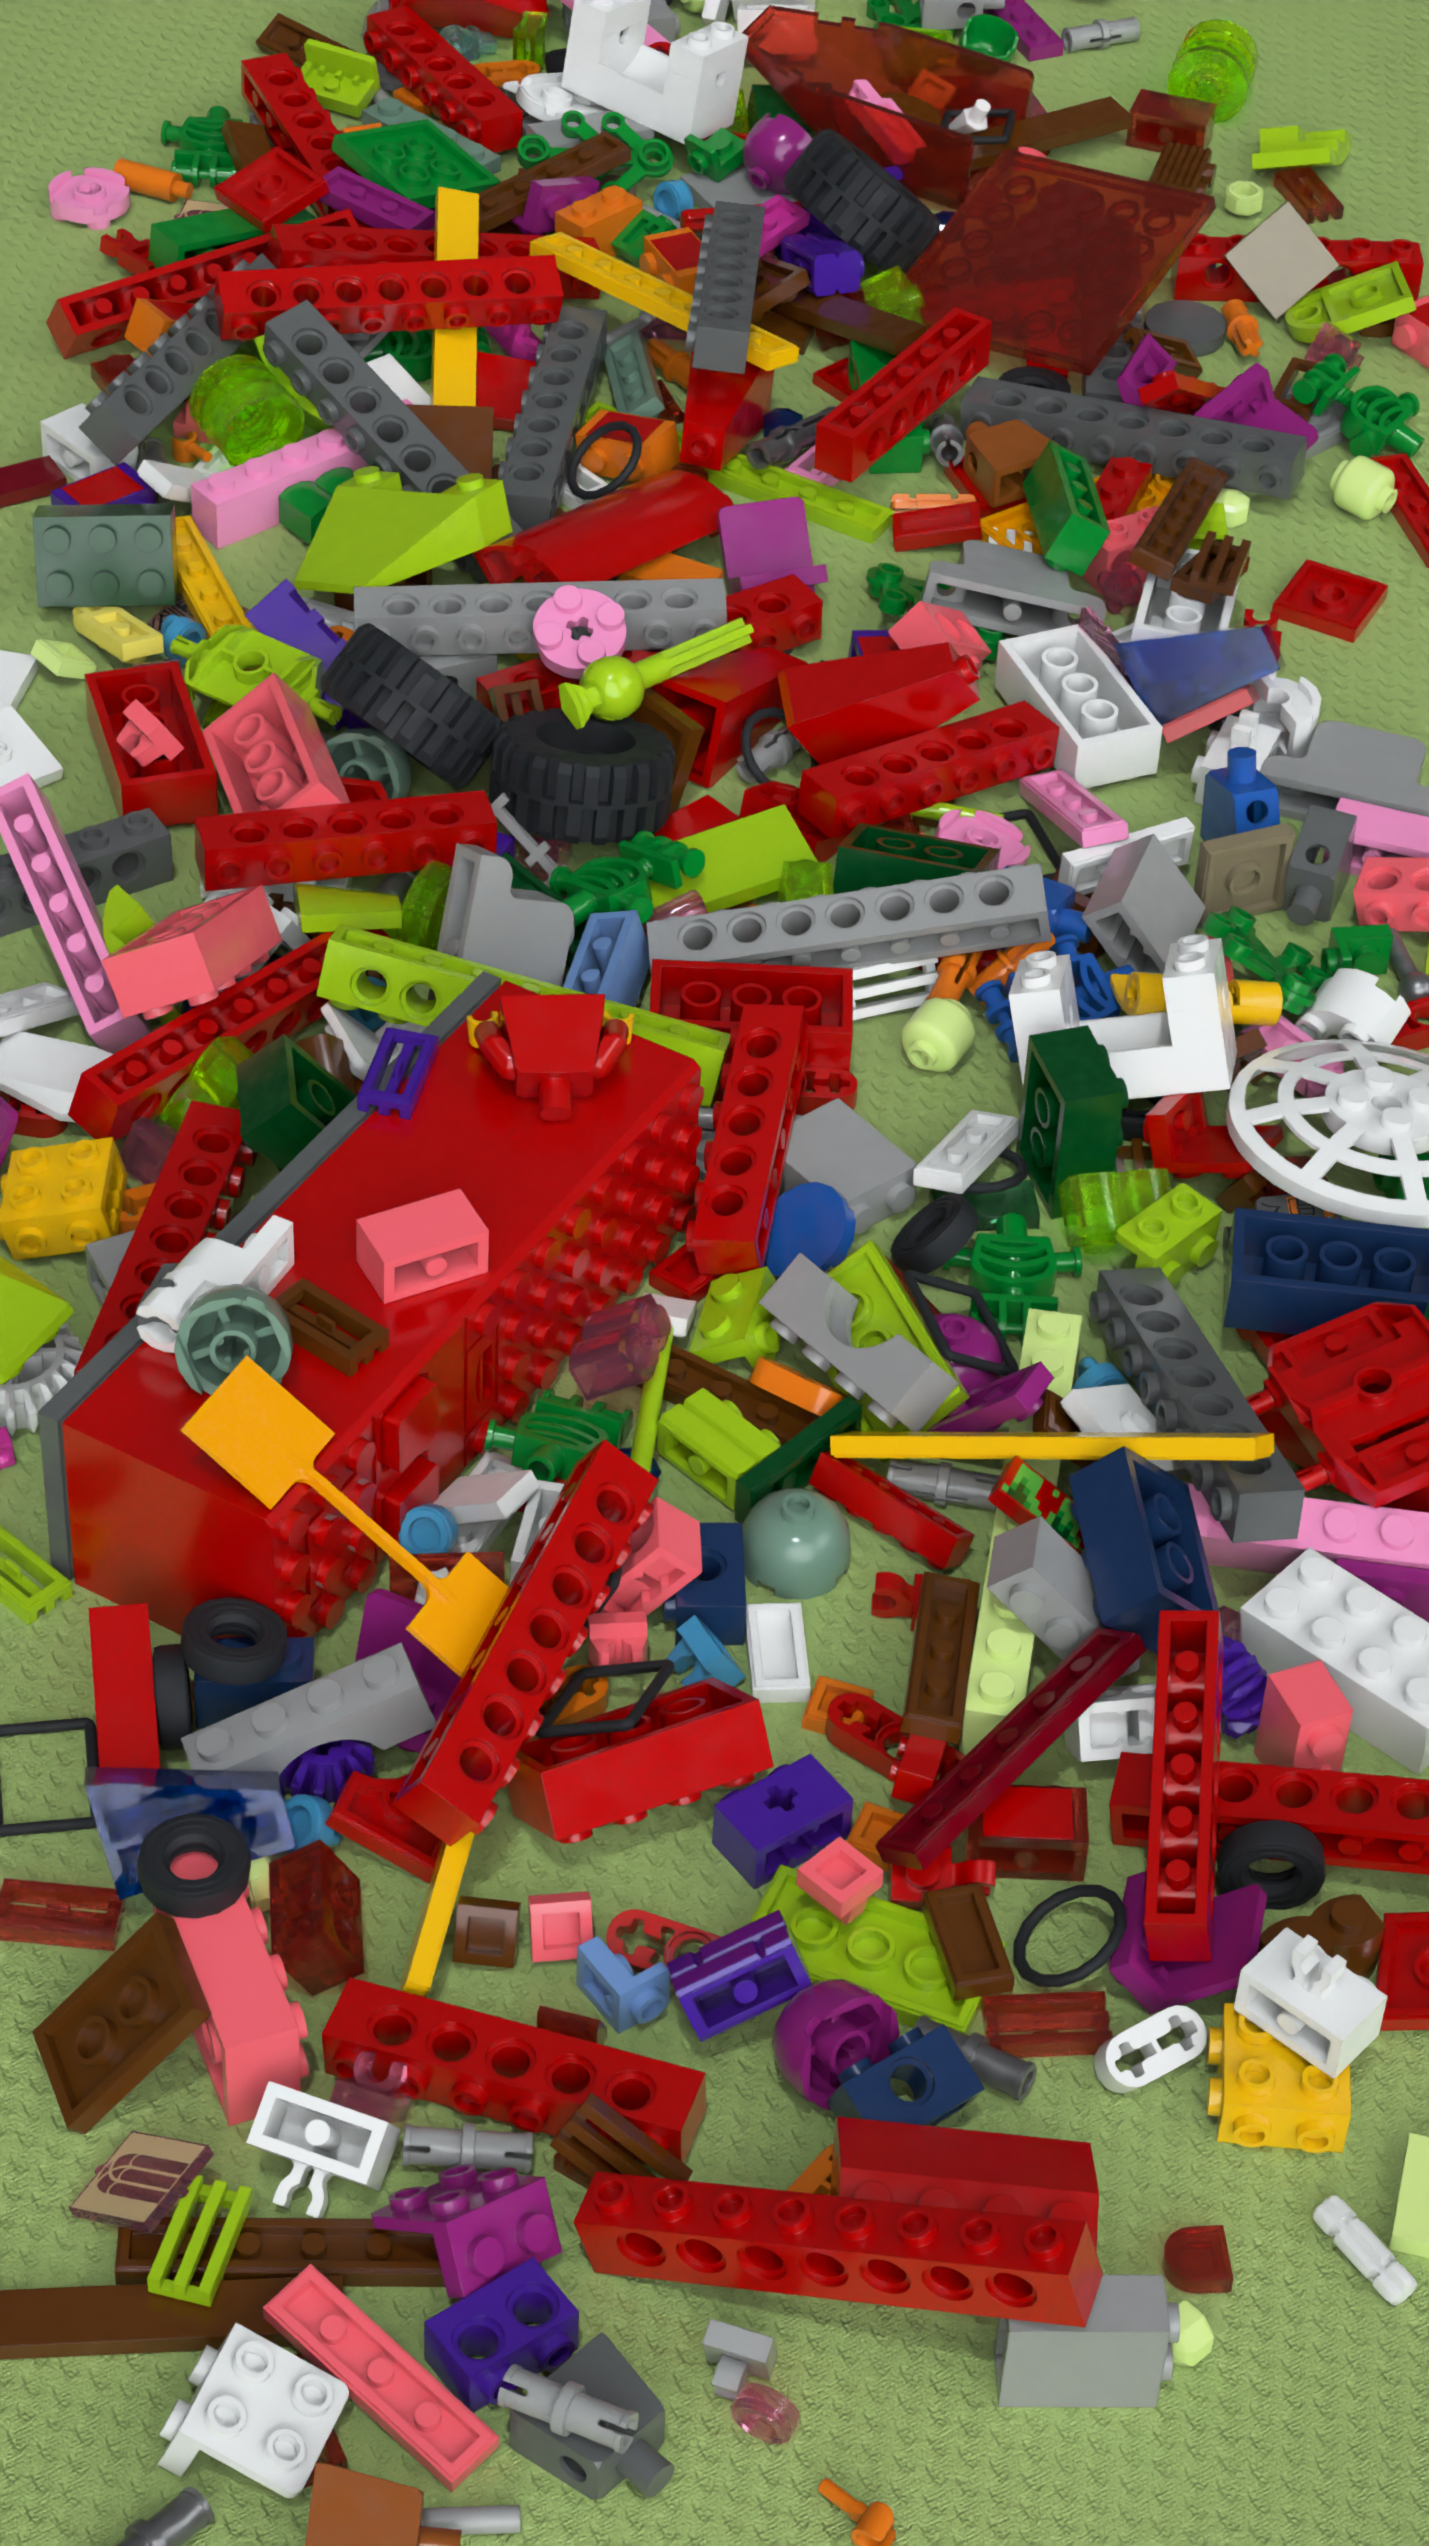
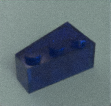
M1267 623L1124 640L1114 644L1137 695L1160 725L1286 666Z
M85 1767V1790L119 1900L143 1893L137 1873L141 1843L154 1827L172 1817L190 1813L206 1814L230 1822L244 1836L251 1861L297 1847L294 1823L278 1772Z

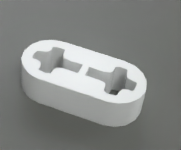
M1176 2005L1162 2010L1110 2038L1098 2048L1094 2058V2069L1097 2078L1104 2087L1122 2094L1132 2092L1194 2059L1203 2051L1207 2040V2030L1204 2022L1197 2012L1186 2006ZM1180 2026L1186 2038L1162 2050L1156 2039L1165 2035L1171 2029ZM1140 2049L1145 2060L1132 2066L1130 2070L1120 2072L1116 2067L1115 2061L1123 2055H1128Z

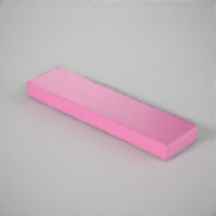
M1062 769L1019 779L1020 795L1082 848L1129 839L1127 822Z

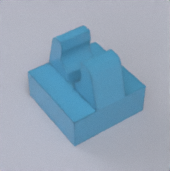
M693 1615L677 1628L683 1638L668 1655L667 1659L674 1663V1670L679 1675L695 1665L693 1671L681 1681L683 1686L714 1677L734 1687L746 1677L720 1639L696 1615Z

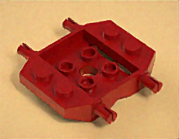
M1376 1301L1269 1347L1268 1379L1263 1380L1264 1390L1245 1398L1257 1416L1271 1410L1275 1412L1280 1410L1315 1459L1316 1464L1295 1472L1305 1492L1324 1484L1328 1486L1332 1484L1335 1489L1374 1508H1378L1429 1486V1422L1359 1452H1356L1353 1448L1358 1444H1372L1382 1434L1407 1423H1421L1429 1418V1319L1426 1320L1416 1305ZM1373 1383L1382 1387H1388L1387 1390L1378 1394L1362 1390L1365 1386Z

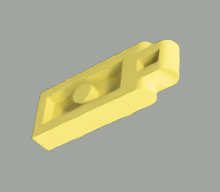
M119 606L73 608V624L76 631L96 643L100 648L117 657L121 662L130 664L141 663L147 659V656L164 652L163 635Z

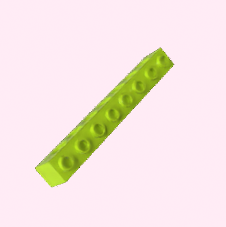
M339 924L328 940L316 996L329 999L333 1006L340 1009L357 1010L361 1008L378 1013L379 1018L389 1023L405 1024L410 1022L427 1027L483 971L501 978V985L505 981H509L540 995L586 993ZM374 970L379 972L385 978L387 985L376 986L368 980L365 971ZM424 984L430 987L435 993L436 999L426 1000L421 998L416 993L414 985ZM605 999L604 1010H610L609 1015L611 1017L624 1019L628 1017V1013L634 1014L633 1034L695 1059L701 1068L700 1086L704 1088V1096L700 1107L703 1105L711 1108L720 1085L723 1064L726 1062L730 1046V1034Z

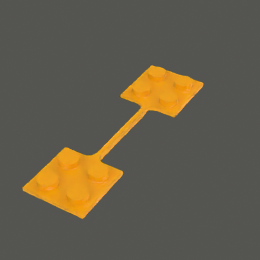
M246 1355L184 1425L181 1431L270 1510L294 1483H306L321 1494L423 1585L427 1595L426 1602L405 1629L461 1677L509 1587L468 1551L446 1577L436 1578L430 1570L326 1478L314 1470L313 1463L315 1457L335 1433Z

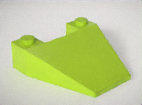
M377 466L357 469L353 472L354 477L336 487L294 579L296 589L354 594V587L389 586L481 550L513 532L503 480L483 479L482 474L471 473L458 477L455 485L441 493L403 491L398 472H383Z

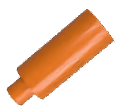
M120 158L114 166L113 171L125 178V186L129 185V189L132 192L170 202H176L179 197L189 200L193 194V184L184 182L180 173Z

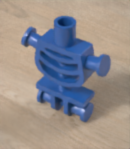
M1067 934L1057 937L1055 944L1050 947V950L1055 952L1057 956L1070 954L1079 1019L1090 1020L1118 1017L1121 1007L1111 989L1110 976L1111 974L1130 975L1132 972H1135L1132 966L1127 964L1103 972L1093 953L1078 955L1076 949L1079 947V940L1076 935ZM1016 972L1008 975L1005 988L1000 980H991L982 984L974 994L977 1001L984 1002L988 1009L985 1012L988 1023H1000L995 1030V1036L999 1042H1006L1009 1048L1007 1057L1011 1062H1019L1009 1002V991ZM1003 989L1008 999H1005L1001 993Z

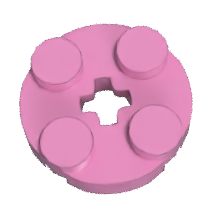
M96 167L84 168V175L74 177L71 176V170L54 177L48 186L51 217L59 221L67 220L83 223L92 230L107 229L110 227L112 219L120 217L130 207L129 185L126 187L125 178L112 170Z
M572 585L562 586L555 591L554 596L548 598L540 606L533 621L534 646L539 651L540 659L544 665L561 676L580 679L584 669L596 659L612 655L622 657L625 650L627 630L624 610L621 605L600 592L583 588L578 589ZM582 626L587 628V631L592 635L590 637L582 635L579 641L572 639V631L570 629Z
M962 809L949 811L941 817L934 837L1001 849L998 869H1004L1006 866L1026 865L1031 850L1028 844L1024 847L1021 843L1024 834L1004 818L976 810L974 818L960 817Z

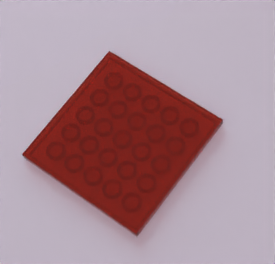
M1005 149L883 303L880 310L926 325L928 330L953 308L958 307L992 320L991 351L1090 376L1216 209L1213 196Z

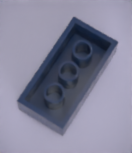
M1235 1207L1226 1259L1223 1327L1298 1335L1376 1301L1416 1305L1424 1316L1429 1303V1229Z

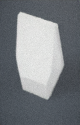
M23 1031L7 1035L0 1042V1090L58 1121L75 1122L68 1116V1112L81 1073L113 1054L97 1047ZM152 1120L148 1121L140 1127H148Z

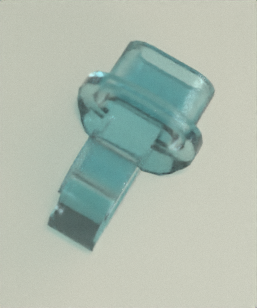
M449 25L440 31V35L468 61L478 60L482 54L495 55L497 43L491 33L480 32L474 25H468L465 29L459 25Z

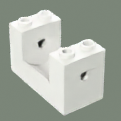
M574 0L561 83L562 88L685 144L684 138L689 134L702 140L717 132L721 127L725 129L733 125L749 36L734 30V26L729 23L716 21L671 42L668 56L644 45L651 0Z
M1194 934L1180 938L1177 943H1171L1162 978L1167 1011L1141 1015L1080 1020L1070 954L1056 956V953L1053 951H1038L1027 955L1025 959L1019 960L1009 991V1002L1022 1084H1024L1029 1035L1088 1025L1099 1045L1103 1044L1107 1049L1110 1066L1116 1077H1121L1124 1080L1128 1091V1099L1230 1089L1237 1048L1222 939H1208L1206 935Z

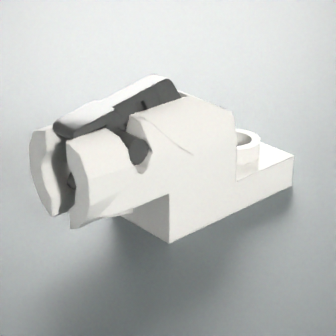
M273 1215L258 1233H252L248 1237L243 1248L220 1239L205 1238L191 1249L180 1263L163 1264L151 1286L145 1291L136 1307L137 1324H139L137 1330L140 1338L155 1349L174 1353L180 1320L200 1295L214 1287L232 1284L258 1288L269 1295L294 1265L293 1222Z

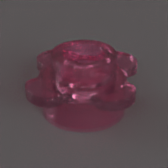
M1127 563L1118 564L1116 570L1112 572L1103 571L1097 578L1098 587L1102 590V595L1106 600V610L1109 613L1117 614L1121 612L1122 607L1126 605L1135 606L1139 603L1143 591L1140 576Z

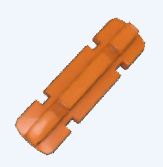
M893 494L890 501V509L894 510L895 514L974 502L976 499L972 494H957V498H951V494H916L915 498H910V494Z

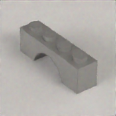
M799 1253L759 1301L762 1306L775 1316L769 1325L793 1345L799 1338L803 1339L807 1345L801 1352L823 1371L827 1372L832 1365L835 1366L840 1372L834 1380L856 1399L860 1400L865 1393L873 1398V1401L867 1408L893 1429L898 1421H900L913 1432H919L959 1383L900 1334L877 1346L854 1348L851 1337V1324L859 1300L802 1253Z
M398 1643L182 1737L181 1741L196 1783L214 1816L224 1820L272 1799L275 1784L282 1771L299 1755L316 1746L337 1740H361L385 1750L433 1729L436 1720L402 1643Z

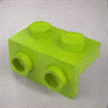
M307 39L304 43L306 62L302 66L301 71L309 88L315 90L318 102L326 109L359 118L362 110L366 109L381 87L376 59L364 53Z
M1181 1183L1118 1228L1115 1239L1137 1255L1134 1269L1160 1267L1174 1288L1183 1275L1195 1266L1202 1267L1206 1265L1214 1256L1218 1248L1216 1236L1223 1210L1187 1184Z
M767 1266L738 1274H726L711 1281L691 1342L690 1353L713 1364L745 1356L752 1368H754L759 1355L772 1360L775 1359L782 1335L769 1325L775 1316L759 1303L776 1282Z

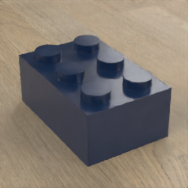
M1125 1446L1068 1476L1073 1495L1071 1511L1075 1520L1080 1525L1085 1547L1082 1550V1559L1091 1574L1096 1595L1093 1599V1607L1098 1619L1105 1627L1140 1634L1145 1647L1158 1654L1160 1610H1219L1189 1487L1186 1483ZM1221 1620V1628H1222V1631H1224L1223 1624H1222V1620Z

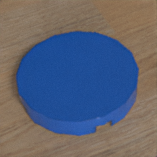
M819 1182L799 1184L778 1198L764 1266L768 1267L772 1275L779 1278L799 1253H802L824 1272L830 1266L835 1268L845 1259L854 1241L856 1226L854 1212L849 1208L846 1198L833 1187Z

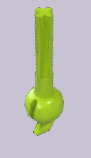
M737 618L635 663L618 655L596 659L584 669L580 677L579 686L567 682L558 685L561 709L577 730L585 726L591 714L603 721H616L627 718L640 707L645 689L750 644L752 640L749 634L754 632L751 623L745 625L743 618Z

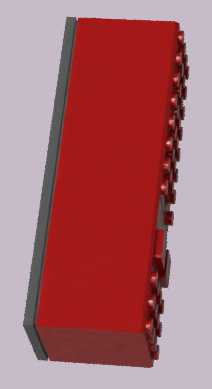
M485 971L421 1032L439 1036V1051L411 1120L400 1118V1110L393 1108L389 1116L380 1115L379 1106L371 1105L368 1112L358 1111L356 1097L214 1237V1239H220L243 1248L248 1237L252 1233H258L273 1215L293 1222L294 1265L269 1293V1296L276 1299L300 1279L304 1278L389 1330V1347L382 1353L375 1349L374 1359L367 1365L359 1362L358 1372L351 1377L294 1343L289 1368L282 1377L280 1385L335 1433L315 1457L313 1463L314 1470L326 1478L399 1544L398 1532L400 1533L401 1525L407 1512L417 1506L434 1503L439 1498V1495L451 1485L464 1470V1467H467L478 1453L484 1456L490 1419H496L498 1426H504L508 1420L517 1423L525 1414L532 1393L537 1388L546 1390L552 1385L558 1372L559 1363L566 1356L575 1358L580 1354L587 1339V1332L594 1324L602 1327L610 1320L616 1300L621 1294L632 1295L637 1290L643 1277V1270L650 1262L656 1265L661 1263L669 1251L671 1239L677 1232L686 1234L688 1221L696 1220L697 1216L694 1195L695 1186L700 1175V1168L696 1166L697 1147L702 1136V1128L698 1126L699 1107L704 1096V1088L700 1086L701 1068L695 1059L632 1033L630 1044L627 1045L609 1075L594 1081L592 1095L572 1097V1116L569 1119L557 1122L544 1120L539 1114V1097L521 1098L516 1096L512 1081L501 1078L480 1049L470 1045L467 1028V1016L472 1015L473 1019L477 1021H485L490 1019V1012L493 1011L498 1012L500 1025L501 995L540 994L509 981H505L501 985V978ZM420 1046L417 1047L399 1094L403 1095L422 1047ZM400 1054L387 1066L378 1090L385 1091ZM461 1189L489 1230L488 1272L384 1304L356 1261V1219ZM297 1302L298 1305L302 1306L303 1308H305L306 1310L310 1311L311 1313H313V1314H315V1315L317 1316V1313H316V1312H314V1311H312L311 1309L307 1308V1307L304 1306L303 1304ZM136 1314L38 1411L51 1566L69 1581L74 1578L75 1584L118 1605L148 1603L149 1620L179 1635L182 1633L185 1617L194 1607L208 1600L225 1597L249 1599L267 1606L282 1619L287 1628V1637H314L322 1627L332 1629L342 1617L345 1601L354 1591L362 1594L370 1588L377 1573V1566L388 1554L313 1487L306 1483L298 1482L291 1485L270 1510L186 1436L181 1429L211 1395L204 1390L201 1395L189 1386L178 1370L175 1353L155 1349L140 1338L137 1330L139 1324H137ZM336 1325L337 1329L346 1333L355 1340L360 1341V1339L356 1338L355 1336L351 1335L350 1333ZM225 1634V1635L216 1636V1637H214V1638H246V1637H243V1636H240V1635Z

